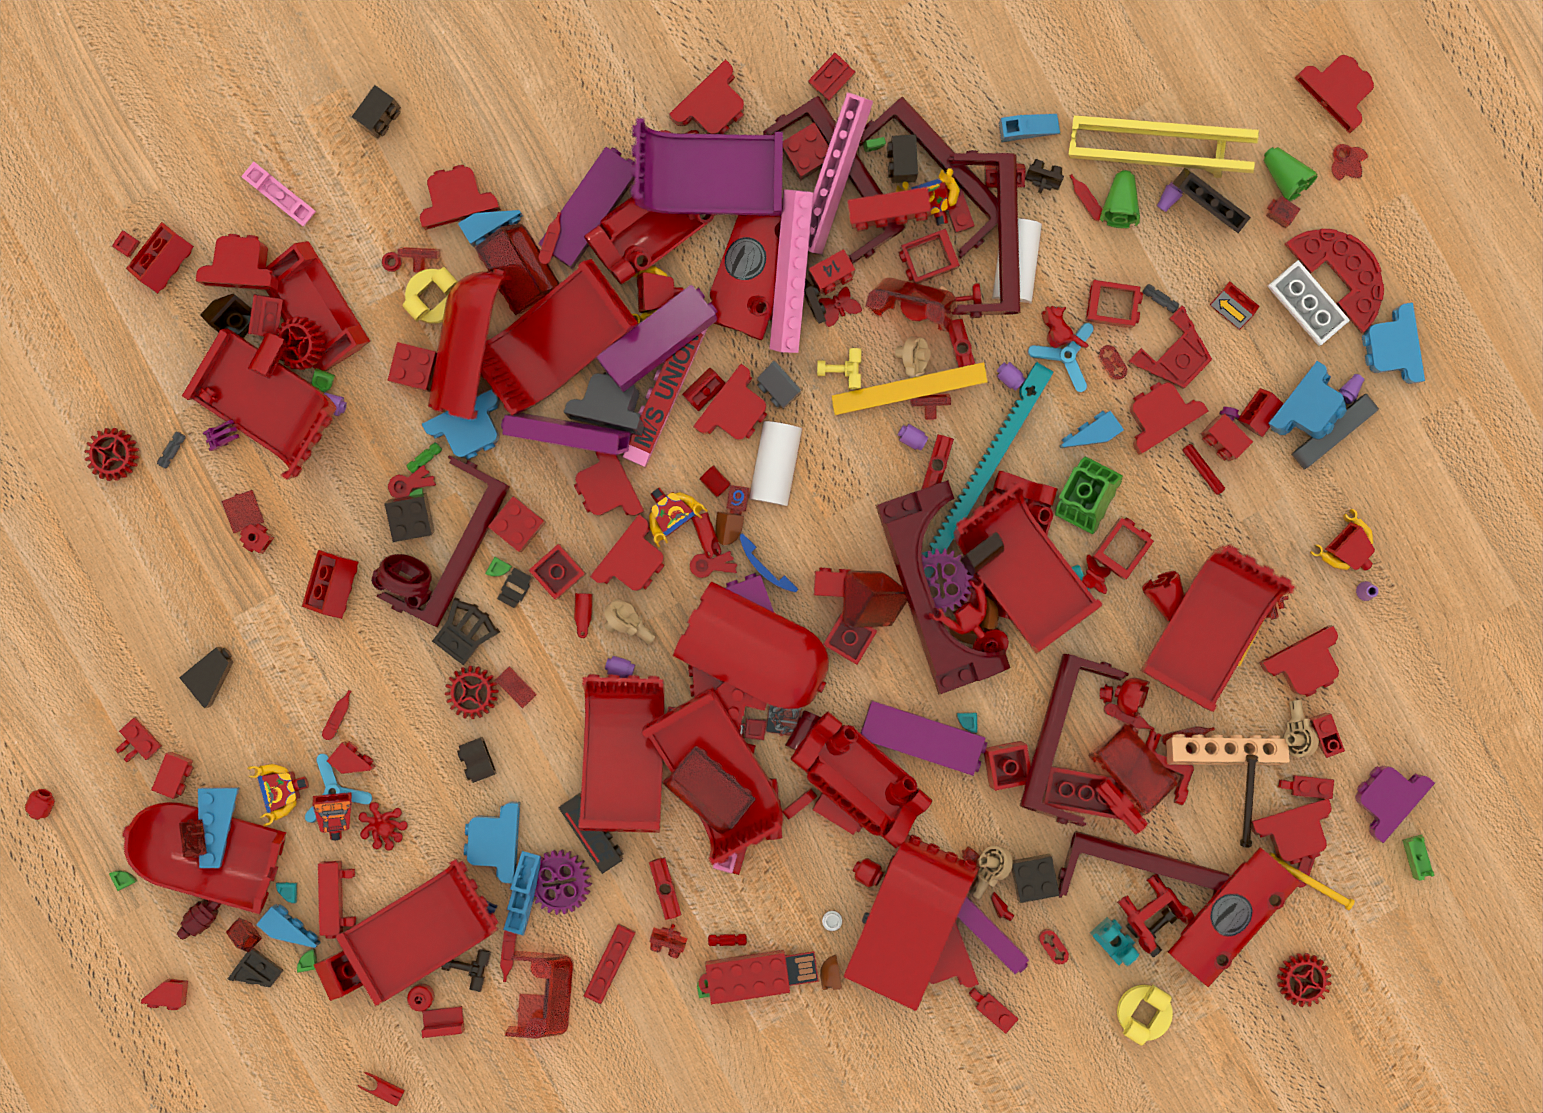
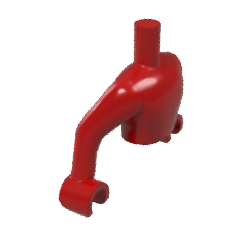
M975 576L978 580L977 585L972 581H969V585L975 588L978 597V608L970 602L964 603L953 613L956 622L946 617L943 611L936 608L938 611L937 617L932 613H929V616L933 620H940L950 629L961 635L973 630L976 636L981 639L985 636V633L979 625L986 617L987 600L982 589L984 581L981 577Z

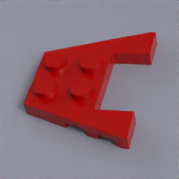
M1182 305L1169 318L1183 332L1178 340L1157 361L1140 348L1128 362L1184 389L1211 362L1212 358L1201 337L1197 334L1192 320H1190L1186 313L1185 307Z

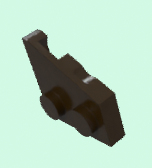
M805 278L804 297L814 319L820 324L826 321L824 317L826 310L823 303L818 302L817 297L820 295L816 286H812Z
M251 947L230 974L228 980L272 987L284 970Z

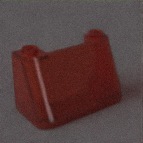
M895 278L883 279L867 297L865 307L872 315L882 317L883 313L888 309L894 310L896 301L926 307L925 314L927 319L937 323L938 330L949 332L953 317L952 312L956 306V298L950 291Z
M1123 724L1089 753L1088 756L1094 763L1096 761L1100 764L1103 763L1100 767L1106 769L1130 797L1132 803H1136L1134 808L1142 816L1148 815L1177 786L1176 780L1178 778L1171 770L1168 771L1137 735L1139 732L1132 724Z

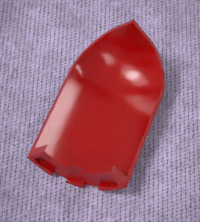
M494 269V272L469 274L459 280L449 292L444 309L428 407H431L433 410L443 412L444 409L449 411V415L470 420L477 419L478 411L474 410L491 312L500 285L504 280H511L512 276L506 275V271Z
M712 581L700 598L701 603L697 610H693L687 622L689 625L685 633L681 634L673 657L772 706L797 709L809 705L815 699L818 692H823L827 684L824 680L829 668V658L820 639L808 629Z
M174 802L151 805L141 810L133 818L129 826H125L122 837H124L126 860L130 867L144 880L163 888L261 914L269 896V892H267L271 881L274 882L278 871L276 863L278 855L283 853L286 832L232 817L222 866L220 868H199V855L187 856L183 823L192 822L190 825H194L193 822H196V824H199L198 807ZM193 827L191 836L194 833H199V827L197 829ZM193 839L194 845L199 846V839Z

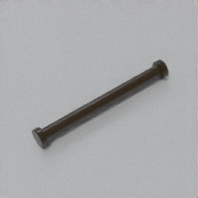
M1256 755L1246 756L1248 764L1243 837L1240 840V846L1246 848L1252 846L1250 839L1255 767L1258 762V756Z

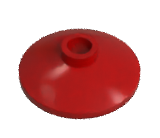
M989 629L984 632L985 636L979 639L977 637L972 647L973 650L981 652H996L1005 649L1006 652L1009 640L1002 630Z

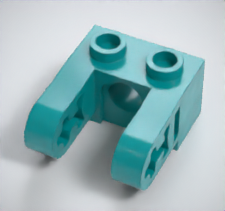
M1107 917L1090 934L1118 965L1124 963L1126 966H1129L1140 955L1133 946L1135 941L1128 934L1124 936L1121 933L1122 927L1115 919L1111 921ZM1116 936H1119V941L1117 944H1110V941H1112Z

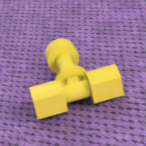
M849 348V361H845V365L825 364V360H817V376H825V372L845 373V377H849L848 389H860L861 374H859V364H861V349Z

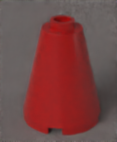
M1176 571L1157 575V580L1152 582V579H1150L1142 586L1144 594L1167 622L1171 619L1184 596L1181 577Z

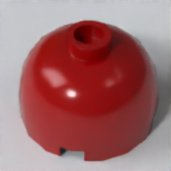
M1129 678L1122 686L1118 685L1115 697H1118L1117 705L1119 709L1128 716L1138 718L1140 713L1137 710L1139 707L1143 708L1149 691L1147 685L1150 682L1141 678Z

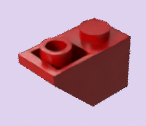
M1322 713L1309 718L1311 726L1319 737L1318 746L1326 758L1345 752L1332 714Z
M346 741L342 742L327 760L341 774L371 771L376 767L373 764V759L366 754H360L357 751L358 747L350 741L348 743Z
M167 979L142 998L141 1004H147L149 1008L166 1006L167 1010H179V1008L186 1005L188 981Z

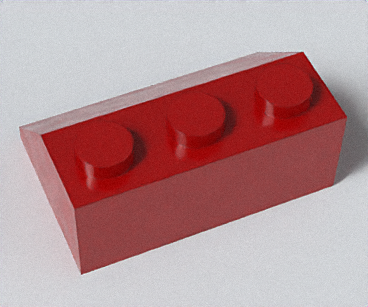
M161 222L126 269L141 283L158 294L166 287L170 277L179 270L183 260L189 257L194 246Z
M318 550L302 607L323 615L342 619L346 611L349 594L352 591V583L357 573L359 562Z

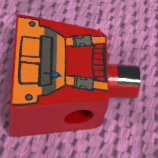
M351 792L313 796V809L320 832H329L330 840H340L342 838L341 831L349 829L352 804Z

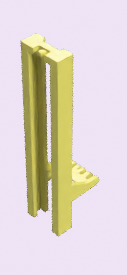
M1074 115L1069 157L1203 169L1214 174L1216 178H1222V171L1254 173L1255 162L1226 160L1224 157L1226 141L1258 144L1259 130ZM1077 130L1217 140L1216 158L1076 147Z

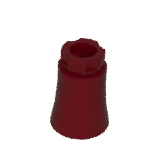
M804 710L785 746L796 750L821 717Z

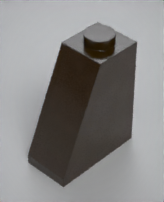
M216 647L179 677L203 708H209L213 705L233 664L232 655L226 648Z

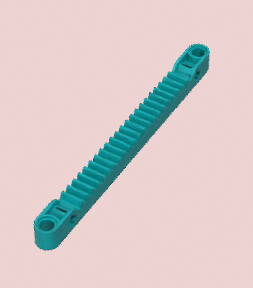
M1038 362L1034 364L1020 387L1019 396L1021 400L1014 402L1016 407L1010 409L1012 414L1006 415L1008 421L1004 420L1002 422L1004 427L998 429L1000 434L994 435L996 441L989 443L992 448L988 447L985 450L988 455H982L981 458L984 462L979 461L977 463L980 468L973 470L976 475H970L969 478L972 482L968 481L965 483L968 489L963 488L961 490L964 496L959 495L957 498L960 502L953 503L956 509L949 510L952 516H945L948 523H941L944 529L937 530L940 536H933L936 543H929L933 555L936 548H938L940 553H943L944 548L948 549L954 539V531L958 527L956 524L968 516L1053 374L1052 370ZM1031 387L1034 395L1027 396L1028 392L1025 389ZM928 551L922 553L926 558L928 557ZM928 566L924 569V573L927 577H931L935 569Z

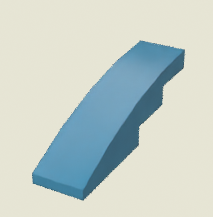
M525 851L521 852L510 888L513 891L507 907L509 913L503 930L523 936L525 934L541 862V856Z

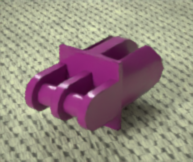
M229 420L217 427L208 428V430L203 432V435H206L207 438L206 443L210 445L209 451L226 446L229 442L239 438V434L229 436L237 432L236 427L227 428L234 424L233 420Z

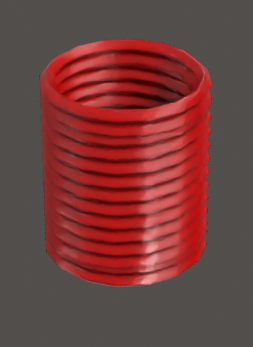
M715 465L710 467L699 478L700 482L716 498L731 485L730 481L716 469Z

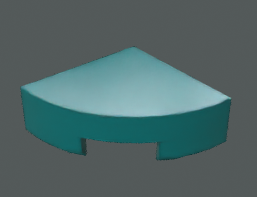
M957 713L958 721L962 727L970 732L977 733V713Z
M277 882L276 889L287 902L297 903V883Z

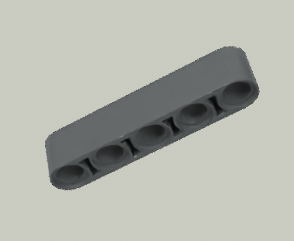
M1367 393L1346 408L1345 415L1341 419L1338 418L1334 423V428L1330 434H1326L1321 439L1309 438L1291 454L1303 469L1311 466L1379 410Z

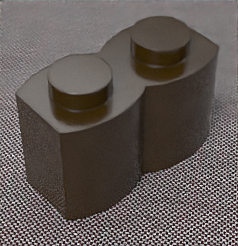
M483 737L459 746L460 750L457 751L458 757L461 762L464 761L467 769H464L468 781L471 780L472 783L497 774Z

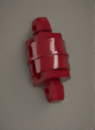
M206 899L198 901L184 914L181 921L182 926L178 930L177 936L183 940L190 935L195 937L197 934H201L204 930L208 929L215 921L219 912L217 909L221 904Z

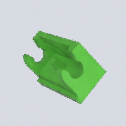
M1417 835L1403 839L1413 878L1421 881L1426 876H1435L1424 843V837Z

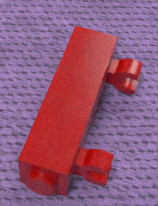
M322 861L318 863L319 936H325L326 939L336 938L335 936L343 932V926L350 927L356 925V916L343 917L342 878L350 879L355 877V869H342V861Z

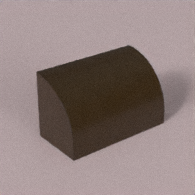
M995 532L960 560L972 576L1004 552V544L1001 537Z

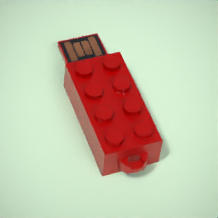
M783 949L705 961L706 973L700 976L698 985L702 992L710 994L711 1005L790 993L789 986L819 982L815 952L785 955ZM705 979L708 981V987L705 986Z

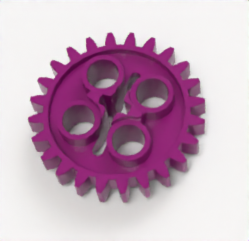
M936 548L934 555L930 550L928 551L927 558L922 555L923 569L928 566L935 569V575L931 578L926 576L929 587L934 586L938 589V595L933 597L936 608H942L944 613H946L947 607L954 611V604L961 607L959 600L967 601L964 594H971L967 587H970L968 579L973 578V576L967 575L969 571L959 561L961 555L955 558L953 557L954 551L947 554V550L944 548L943 553H940L938 548ZM937 563L941 564L942 577L947 579L943 584L945 598L941 597L940 584L935 582L939 577ZM946 564L955 566L954 574L947 575L944 572ZM949 584H955L958 587L956 594L951 595L947 592L946 588Z
M561 849L558 854L556 850H553L551 855L546 852L544 853V858L541 857L534 895L537 897L535 904L542 903L541 909L547 906L548 913L555 909L556 915L561 910L563 914H567L568 909L573 912L575 911V906L578 908L582 906L580 901L585 902L587 900L584 895H588L591 892L586 889V887L592 885V883L587 882L591 875L585 874L589 867H582L584 860L577 861L579 855L572 858L571 851L564 855V850ZM564 866L570 868V875L564 873ZM546 869L551 872V879L545 876ZM569 878H576V881H568L563 883L562 885L560 883L552 884L550 886H543V883H552L556 880L563 881ZM568 885L574 888V895L568 892ZM549 889L555 891V898L549 895Z

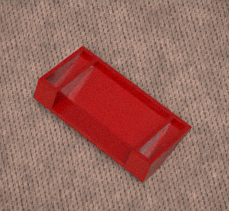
M309 241L294 243L266 267V269L272 270L273 275L279 280L278 291L266 290L270 297L283 299L281 316L284 321L287 322V319L295 316L307 317L309 320L316 321L315 325L321 327L319 332L324 333L321 338L326 342L322 344V347L326 350L321 351L323 357L318 359V364L313 365L314 370L319 369L326 372L358 352L370 342Z

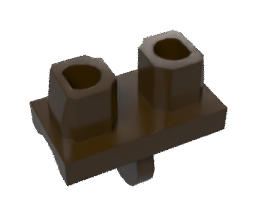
M1035 159L1027 171L1025 180L1033 182L1032 185L1038 186V193L1041 194L1043 189L1051 191L1053 188L1059 190L1064 178L1062 167L1054 165L1049 171L1043 169L1045 164L1043 161Z

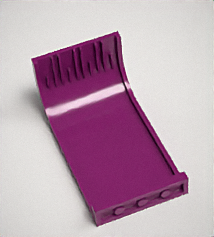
M636 118V125H632V137H636V145L632 144V157H635V164L631 166V176L635 177V185L631 184V197H635L637 206L645 210L669 214L781 216L783 132H775V135L665 133L647 127L645 118Z

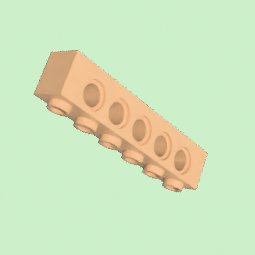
M1176 734L1166 741L1167 765H1247V755L1258 756L1256 765L1283 766L1290 763L1288 744L1279 735L1269 736V739L1262 738L1261 735H1252L1249 738H1242V735H1232L1230 738H1223V735H1212L1211 738H1204V735H1192V738H1185L1183 734ZM1186 745L1192 748V754L1186 751ZM1205 745L1211 748V754L1206 752ZM1225 745L1230 748V754L1225 752ZM1244 745L1249 748L1250 754L1245 753ZM1263 746L1269 749V754L1263 751Z

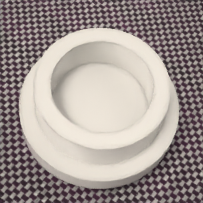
M828 911L824 914L822 923L827 930L835 931L841 927L842 918L838 912Z

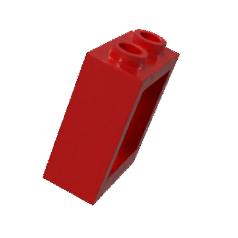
M946 228L903 244L900 247L901 251L898 252L901 262H905L908 269L905 270L909 281H913L914 285L958 269L960 266ZM939 239L948 266L918 277L908 250Z
M1093 280L1090 285L1085 321L1133 328L1135 324L1139 323L1140 312H1137L1138 304H1141L1143 299V292H1140L1141 287ZM1101 288L1133 292L1129 320L1097 315Z
M1127 517L1117 520L1092 555L1095 560L1123 580H1127L1154 542L1150 538L1152 535L1144 529L1140 531L1134 527L1135 523ZM1122 526L1145 542L1126 569L1103 553Z

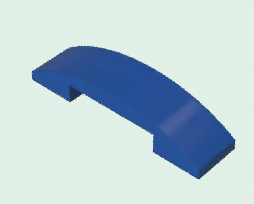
M743 533L740 535L741 544L748 559L762 576L785 590L792 592L798 590L785 575L778 581L752 554L757 547Z

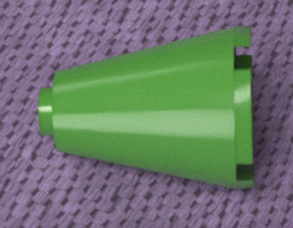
M1272 147L1264 154V163L1283 197L1288 202L1297 199L1300 196L1299 193L1304 189L1307 190L1318 178L1316 171L1279 147L1275 149Z
M1122 170L1115 175L1100 214L1101 222L1103 220L1107 221V225L1110 227L1129 228L1130 224L1135 223V226L1140 223L1135 176L1127 170Z

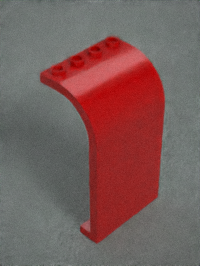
M592 259L582 261L578 265L579 268L517 321L486 341L481 376L490 384L493 393L500 398L504 408L512 416L535 406L553 394L593 362L599 354L638 325L636 319Z
M221 329L183 392L182 397L187 400L193 399L226 422L233 420V427H236V429L274 453L288 466L289 470L282 472L281 477L286 480L294 477L297 478L302 471V465L312 455L313 451L311 450L314 445L318 444L321 440L322 432L332 422L336 405L321 390L279 362L270 379L249 370L248 366L258 348L230 329ZM208 386L215 390L218 400L212 404L204 401L199 396L201 388L206 389Z
M1021 481L1017 485L1014 482L1005 488L1006 493L1002 496L997 494L989 500L990 504L985 508L983 506L978 507L972 512L974 516L970 519L965 517L956 524L958 527L954 531V537L961 553L965 556L995 532L999 534L1004 544V552L979 570L976 575L983 579L985 587L1037 654L1098 610L1103 604L1099 599L1096 600L1037 523L1025 503L1023 492L1026 486Z
M1231 544L1217 547L1204 562L1140 670L1210 712H1214L1216 709L1217 700L1270 610L1282 596L1292 594L1296 586L1291 584V579L1283 575L1281 577L1275 575L1274 569L1267 565H1263V567L1256 563L1257 560L1246 554L1243 556L1239 554V549Z
M589 674L588 677H583L582 679L585 694V728L581 808L578 828L580 831L660 833L663 759L650 738H645L642 729L644 725L665 714L664 680L660 679L659 676H648V679H643L637 675H629L628 678H620L619 675H608V678L600 677L597 674Z
M713 688L644 725L642 729L645 738H650L705 827L711 847L708 859L712 865L724 863L732 854H740L746 850L747 846L751 844L757 845L763 841L764 837L768 835L773 836L781 831L783 812L776 792Z
M907 835L888 869L843 977L917 1011L980 867H977L973 861H964L958 858V855L953 852L940 850V847L936 844H927L916 835Z
M454 859L449 862L450 866L434 878L349 930L335 936L375 1006L387 1001L499 930L497 917L494 913H489L486 908L489 904L483 895L479 896L476 891L479 887L473 878L469 879L466 874L468 868L463 861L459 862L458 859Z

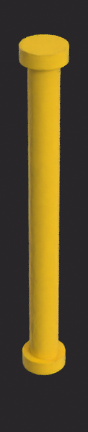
M1269 853L1294 877L1344 905L1345 909L1351 910L1355 900L1342 896L1298 869L1275 857L1274 853Z

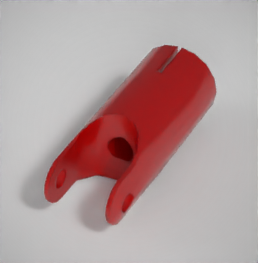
M708 512L700 514L702 518L698 516L691 518L706 557L712 558L713 553L719 556L721 548Z
M575 593L574 620L577 626V635L580 638H585L588 635V627L592 620L593 594Z
M364 1072L377 1081V1088L369 1090L361 1085L357 1086L397 1107L405 1090L371 1073Z

